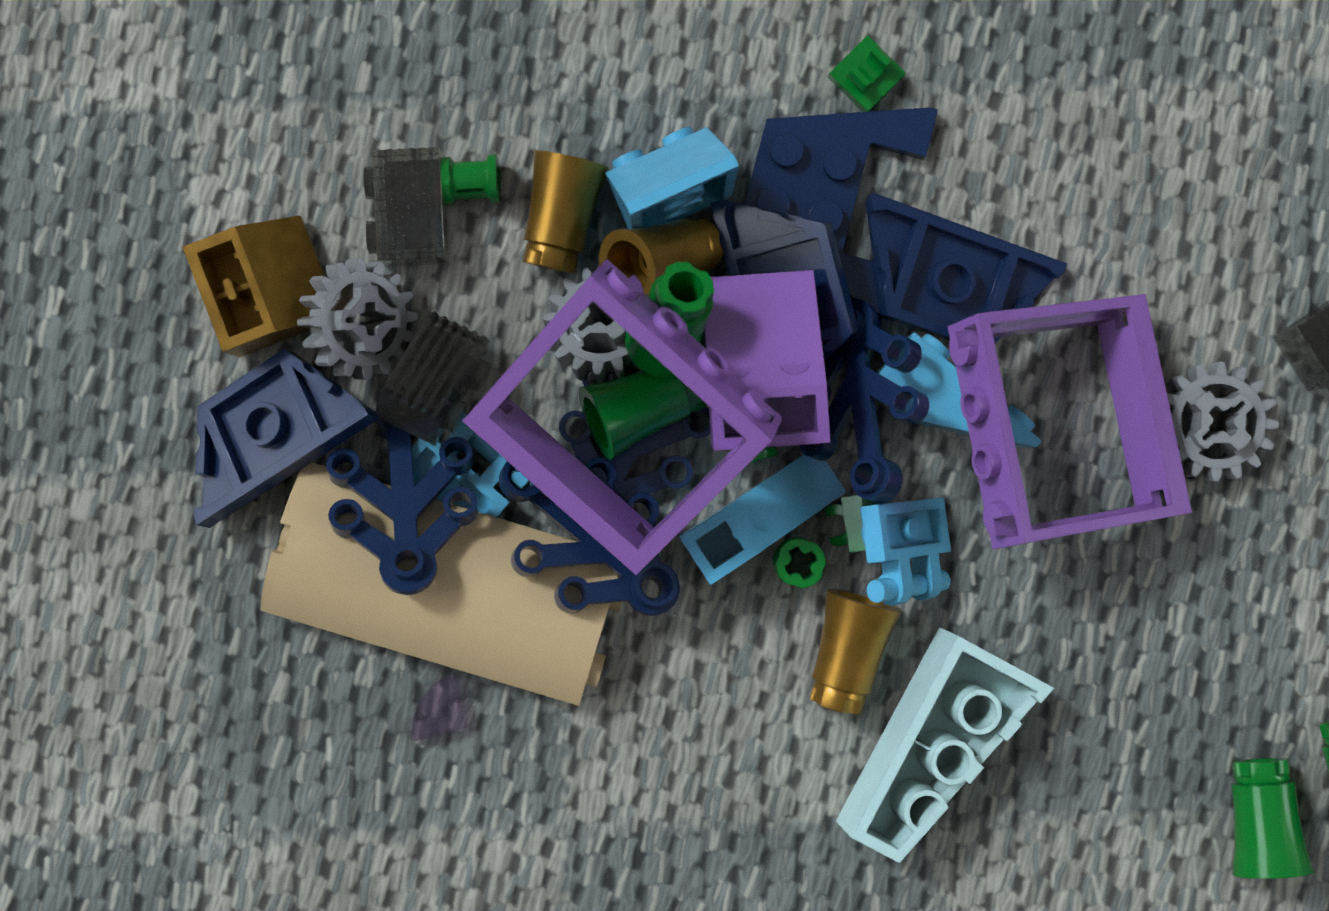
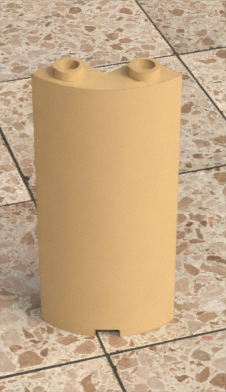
M311 462L300 470L280 521L281 524H284V528L280 535L279 545L276 550L271 551L260 611L580 706L586 685L597 688L606 655L596 653L608 609L619 612L622 602L589 604L577 613H566L556 605L554 593L557 586L568 577H581L589 583L620 579L618 575L605 564L543 568L533 577H523L517 574L511 565L512 552L525 540H536L542 545L577 541L478 512L476 519L468 525L461 526L435 555L437 574L431 585L418 594H398L391 591L382 581L379 572L380 560L351 538H342L336 535L331 527L328 513L331 506L337 501L352 499L362 507L367 523L395 541L393 521L350 488L335 485L330 480L326 466ZM335 469V472H337V473H340V474L346 473V472L339 471V470H336V469ZM435 499L417 519L418 538L445 512L443 501ZM452 505L451 507L453 511L458 513L468 510L457 505ZM344 513L337 522L342 525L351 524L357 515L354 513ZM529 549L521 551L520 559L525 566L530 568L538 566L539 559L534 551ZM413 558L404 559L398 564L397 568L402 571H410L417 566L418 561ZM575 586L565 587V599L571 604L581 603V591Z

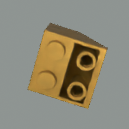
M298 215L234 226L183 246L184 253L223 352L242 357L310 330V327L297 325V319L309 316L310 309L301 304L299 300L301 296L316 294L315 289L309 282L313 276L325 275L302 216Z

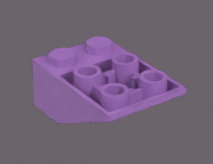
M814 271L711 277L714 285L713 307L704 330L705 348L710 347L720 352L730 363L733 369L732 373L750 389L757 388L765 393L767 396L764 402L783 418L773 440L766 447L830 443L827 382ZM709 406L711 446L713 450L733 449L744 437Z

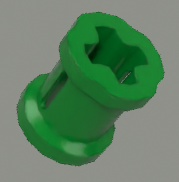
M497 154L488 155L485 161L454 162L451 157H441V190L443 202L446 206H454L456 200L489 199L491 204L501 203L500 166Z
M793 537L786 539L778 545L773 554V567L777 576L784 583L799 588H807L813 586L822 577L826 559L822 549L816 543L805 538ZM793 548H796L803 554L809 552L812 554L813 559L806 564L809 573L803 577L796 571L786 572L785 565L791 561L789 551Z

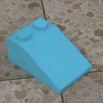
M685 127L663 138L662 143L664 146L646 155L643 154L641 149L618 157L612 162L614 169L606 172L605 175L607 184L627 228H646L684 219L710 207L711 202L726 200L732 197L739 168L734 154L707 127L697 132H693L692 127Z

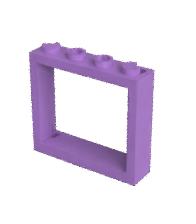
M606 259L463 419V422L629 570L637 575L773 440L783 418L764 402L767 396L765 393L757 388L750 389L732 373L733 369L730 363L720 352L710 347L705 348L688 333L686 323L676 312L667 307L660 308L643 292L642 284L634 274L627 278ZM592 301L744 437L655 527L648 523L508 398L511 392Z
M1146 294L978 313L948 326L950 336L949 352L956 366L961 391L960 407L967 421L973 450L972 466L979 480L984 505L983 521L990 535L992 549L1192 513ZM1125 313L1128 321L1127 326H1124L1122 314ZM1097 325L1135 506L1031 524L994 338ZM1160 490L1164 491L1167 506L1162 505Z

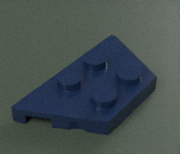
M876 193L868 195L866 210L881 317L950 341L948 326L978 313L1031 307L1035 303L1034 299L1053 279H1058L1066 270L1067 263L885 196ZM995 337L994 343L996 344L1001 337Z
M718 200L710 203L716 228L720 233L719 239L729 276L814 271L824 362L859 332L831 222L728 200Z
M287 349L279 351L198 405L197 433L200 437V445L196 452L195 474L203 476L202 507L194 508L196 525L211 528L377 421L379 418L376 412L296 353Z

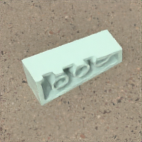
M939 627L836 822L852 839L900 863L949 808L947 803L966 782L970 784L984 768L981 764L1003 740L1008 741L1022 726L1020 720L1036 702L1042 703L1054 688L962 637Z

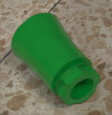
M676 262L667 266L664 274L660 275L653 282L648 297L660 308L667 307L676 312L686 323L688 333L701 345L703 344L706 322L713 307V281L706 271L696 269L689 262ZM626 331V350L631 360L641 370L660 378L676 377Z
M643 370L614 380L579 388L580 405L587 426L597 446L609 460L665 427L689 418L691 412L706 407V403L678 377L660 378L650 375Z
M1258 758L1233 761L1232 768L1235 783L1231 784L1234 807L1235 844L1232 875L1242 878L1278 879L1313 874L1314 869L1305 843L1298 809L1296 784L1294 780H1290L1291 769L1289 759Z

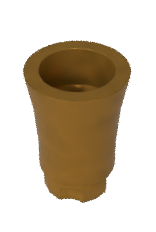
M534 150L533 186L529 217L524 240L529 242L523 255L524 263L575 274L578 262L577 252L583 253L590 220L597 197L606 178L605 173L609 170L608 166L570 155Z
M679 219L652 227L614 230L604 238L601 244L599 266L608 259L627 278L634 274L642 284L643 292L648 296L653 282L660 275L664 274L665 268L671 264L689 262L693 267L701 271L715 268L723 255V249L719 241L720 233L715 225L707 219L697 221Z
M827 589L824 624L812 674L815 682L811 690L810 700L834 711L856 715L861 714L866 695L871 694L879 663L902 609L897 606L885 605L882 602L875 603L867 596L840 589Z

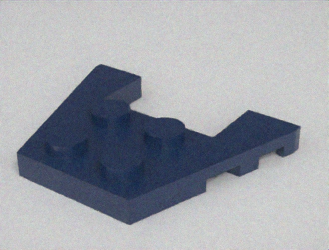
M927 107L766 119L745 204L831 222L850 297L852 299H862L871 304L878 316H881L874 262L843 253L869 147H874L924 160L927 155L938 109Z

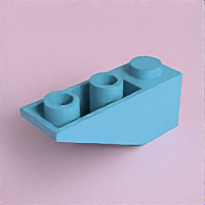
M915 332L912 333L908 338L917 342L922 350V357L918 366L911 372L901 373L884 363L877 373L901 387L910 386L927 395L930 404L929 411L926 417L918 424L969 436L967 421L960 407L961 391L956 367L947 360L950 357L949 350L930 334L926 333L921 338ZM906 347L901 350L898 361L904 356ZM913 398L907 403L906 412L912 407ZM1009 405L1008 412L1015 446L1024 449L1038 447L1042 440L1031 432L1035 427L1034 422L1022 411Z
M803 454L681 534L679 538L709 584L712 585L846 493V490L826 460L818 461Z

